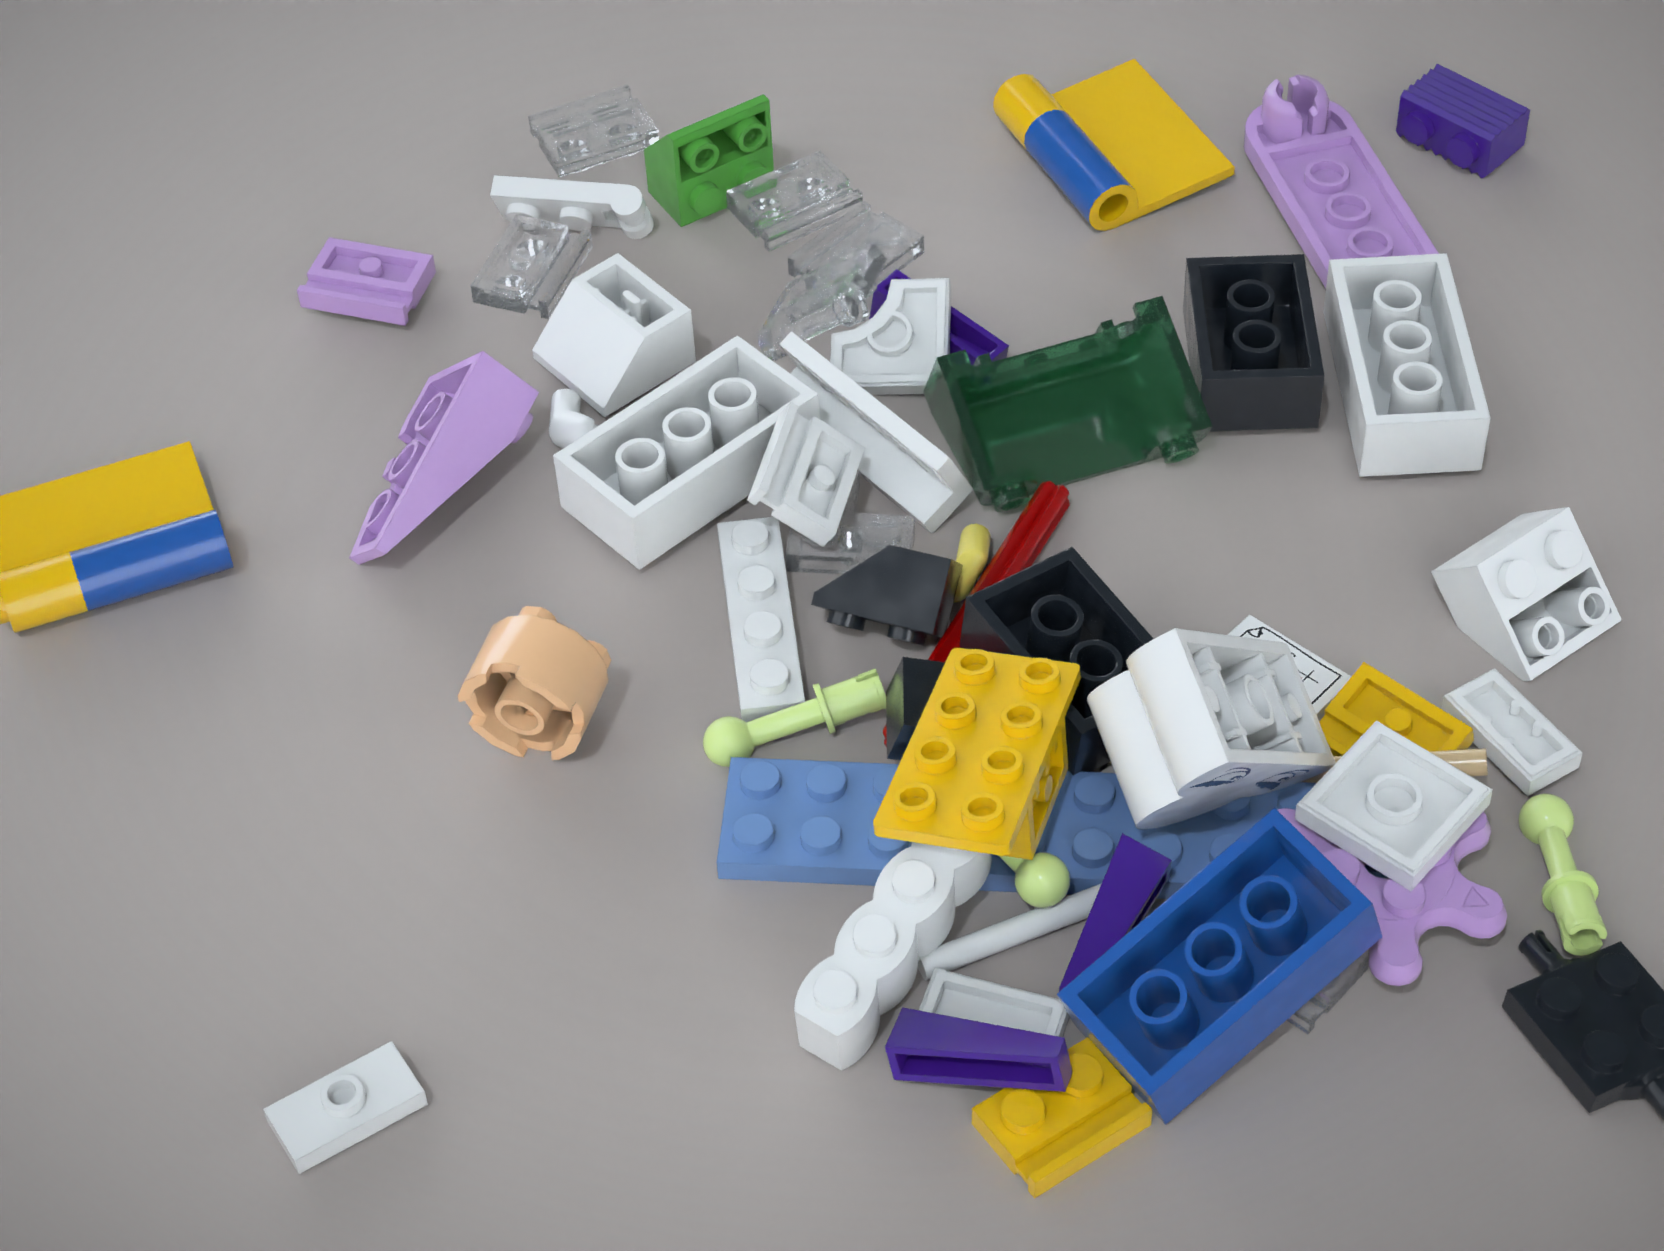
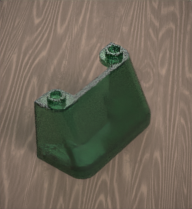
M1163 296L1135 303L1132 309L1136 318L1132 321H1125L1114 326L1112 319L1100 323L1095 334L992 362L989 353L977 356L974 365L970 364L966 350L936 358L923 390L924 396L934 421L981 505H993L997 512L1008 511L1030 500L1029 495H1033L1039 485L1045 481L1050 480L1055 485H1068L1159 458H1163L1167 464L1176 463L1195 455L1199 451L1197 443L1206 437L1213 426Z

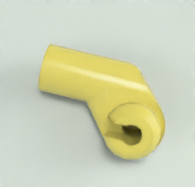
M970 524L961 532L956 562L962 564V570L953 603L961 602L969 596L988 561L991 535L989 530L983 525Z

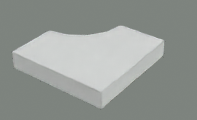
M950 278L891 279L887 299L873 318L853 330L831 334L830 362L871 395L949 393Z

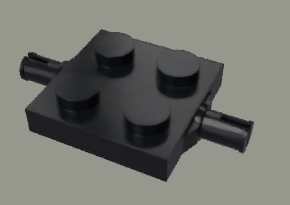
M1536 930L1535 934L1532 932L1520 942L1518 949L1521 953H1524L1541 975L1507 989L1502 1008L1588 1113L1618 1100L1641 1098L1646 1099L1664 1120V990L1621 941L1582 958L1564 959L1546 938L1542 930Z

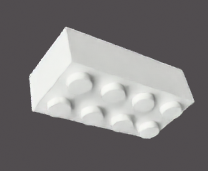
M1447 253L1329 260L1323 313L1359 477L1481 470L1491 417Z
M737 335L554 454L553 458L561 507L640 570L749 496L779 414L790 402H793L799 406L798 414L808 420H811L814 416L820 419L818 393Z

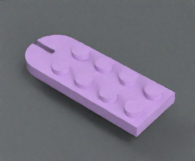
M1297 74L1289 78L1286 101L1282 99L1283 87L1280 81L1275 79L1266 88L1262 105L1253 110L1247 118L1244 150L1324 287L1326 288L1329 260L1439 254L1351 115L1343 107L1329 100L1324 86L1316 79Z

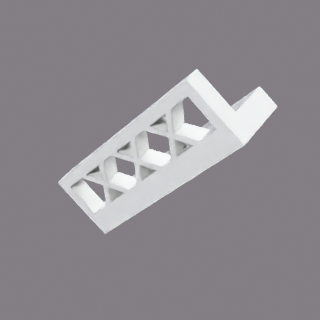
M791 331L779 344L797 366L790 374L818 393L820 420L865 447L857 473L933 534L973 491L971 485L949 456Z

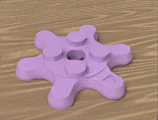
M1289 808L1278 809L1311 844L1373 903L1383 937L1368 949V965L1372 974L1378 980L1388 985L1402 986L1410 984L1418 978L1422 971L1423 962L1418 941L1420 936L1428 929L1437 926H1449L1479 939L1491 938L1498 935L1504 929L1507 911L1499 894L1490 888L1467 880L1457 869L1463 857L1481 850L1489 841L1491 829L1484 811L1412 891H1409L1390 878L1383 879L1370 874L1365 868L1366 863L1295 820L1296 810Z

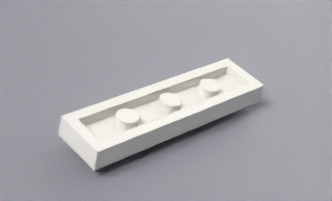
M775 517L717 523L741 720L745 722L805 702L779 520Z

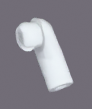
M571 389L557 390L553 393L551 400L549 436L552 442L562 449L599 426L594 424L593 418L580 413L581 397Z

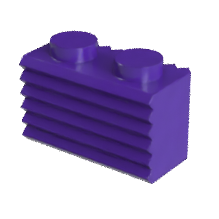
M1436 64L1434 69L1430 68L1427 75L1423 74L1421 80L1417 79L1414 85L1410 84L1408 90H1403L1400 96L1396 132L1399 137L1405 136L1408 142L1410 141L1417 146L1423 144L1426 151L1432 149L1435 156L1441 154L1444 160L1450 159L1453 165L1455 164L1462 169L1468 168L1471 174L1477 172L1480 178H1484L1525 144L1530 109L1448 68Z

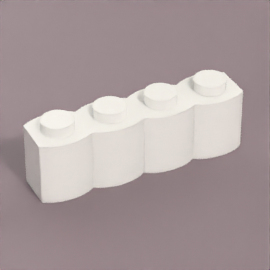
M912 842L911 847L904 849L894 856L883 868L877 879L873 900L853 912L842 926L836 939L834 955L815 966L802 982L794 1005L799 1046L841 1071L856 1063L872 1045L879 1029L880 1015L888 1012L900 1003L911 989L916 978L920 958L933 952L946 939L954 922L955 907L972 898L986 881L991 868L992 854Z

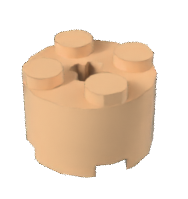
M525 606L521 609L518 616H508L492 626L460 689L458 701H466V704L473 712L469 725L490 744L514 756L523 758L528 748L551 751L552 760H560L575 752L608 683L607 669L611 658L603 645L595 641L586 640L575 630L558 623L555 616L547 609Z

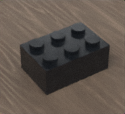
M1304 254L1186 258L1183 316L1198 432L1318 428L1325 375Z
M1070 547L966 597L959 646L964 649H981L994 653L1047 658L1054 661L1076 663L1080 666L1081 678L1065 716L1067 771L1075 775L1079 772H1091L1110 762L1087 702L1088 695L1107 680L1129 670L1126 664L1128 657L1154 638L1073 547Z

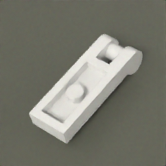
M494 175L490 193L492 200L503 219L518 226L533 227L538 222L558 223L566 228L577 231L589 230L592 226L621 228L624 234L632 239H641L647 236L654 226L652 215L646 206L640 190L632 185Z

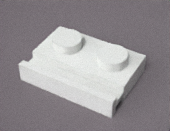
M790 402L777 418L747 501L753 505L761 501L773 509L771 516L823 547L836 535L865 447L815 416L811 420L806 419L797 413L799 406Z

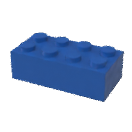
M1274 807L1057 993V996L1074 1025L1086 1038L1088 1037L1129 1082L1133 1090L1166 1125L1383 936L1373 903Z

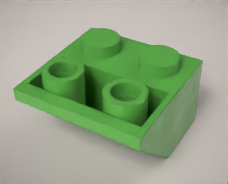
M764 94L667 134L644 149L648 192L680 227L775 187L770 101Z

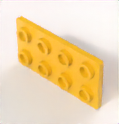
M952 649L873 820L874 834L877 837L1032 860L1068 770L1065 716L1081 678L1080 666L1076 663L1054 661L1047 658L994 653L981 649Z

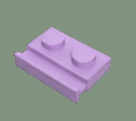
M329 237L307 272V283L300 285L297 289L300 307L406 326L409 321L408 312L411 308L415 309L436 273L433 255Z

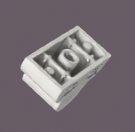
M1174 628L1138 648L1126 661L1129 670L1107 680L1094 689L1087 697V702L1137 829H1153L1167 826L1212 811L1242 797H1251L1279 790L1328 771L1336 763L1288 644L1285 642Z

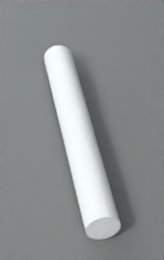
M1101 884L1064 897L1054 906L1047 908L1038 907L944 943L928 955L920 958L918 970L926 981L931 979L934 968L952 971L1087 919Z

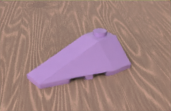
M484 351L430 376L408 414L398 436L407 446L397 458L394 457L387 463L382 475L384 479L391 483L389 489L384 490L370 505L349 559L360 565L387 554L510 443H516L526 433L532 423L533 415L529 413V410L539 392Z

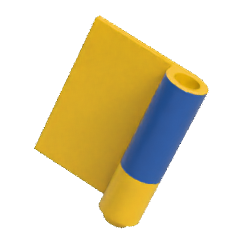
M1135 58L1053 94H1050L1033 75H1016L1006 80L994 97L993 108L995 114L1096 230L1107 231L1117 228L1235 175V166Z
M190 441L0 495V625L10 622L14 633L234 568L219 517L211 504Z

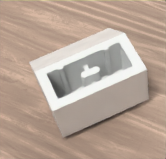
M617 253L572 279L532 349L533 358L571 390L577 392L584 401L602 416L606 417L696 362L691 309Z
M1569 507L1521 514L1431 571L1457 627L1522 681L1533 680L1622 620Z

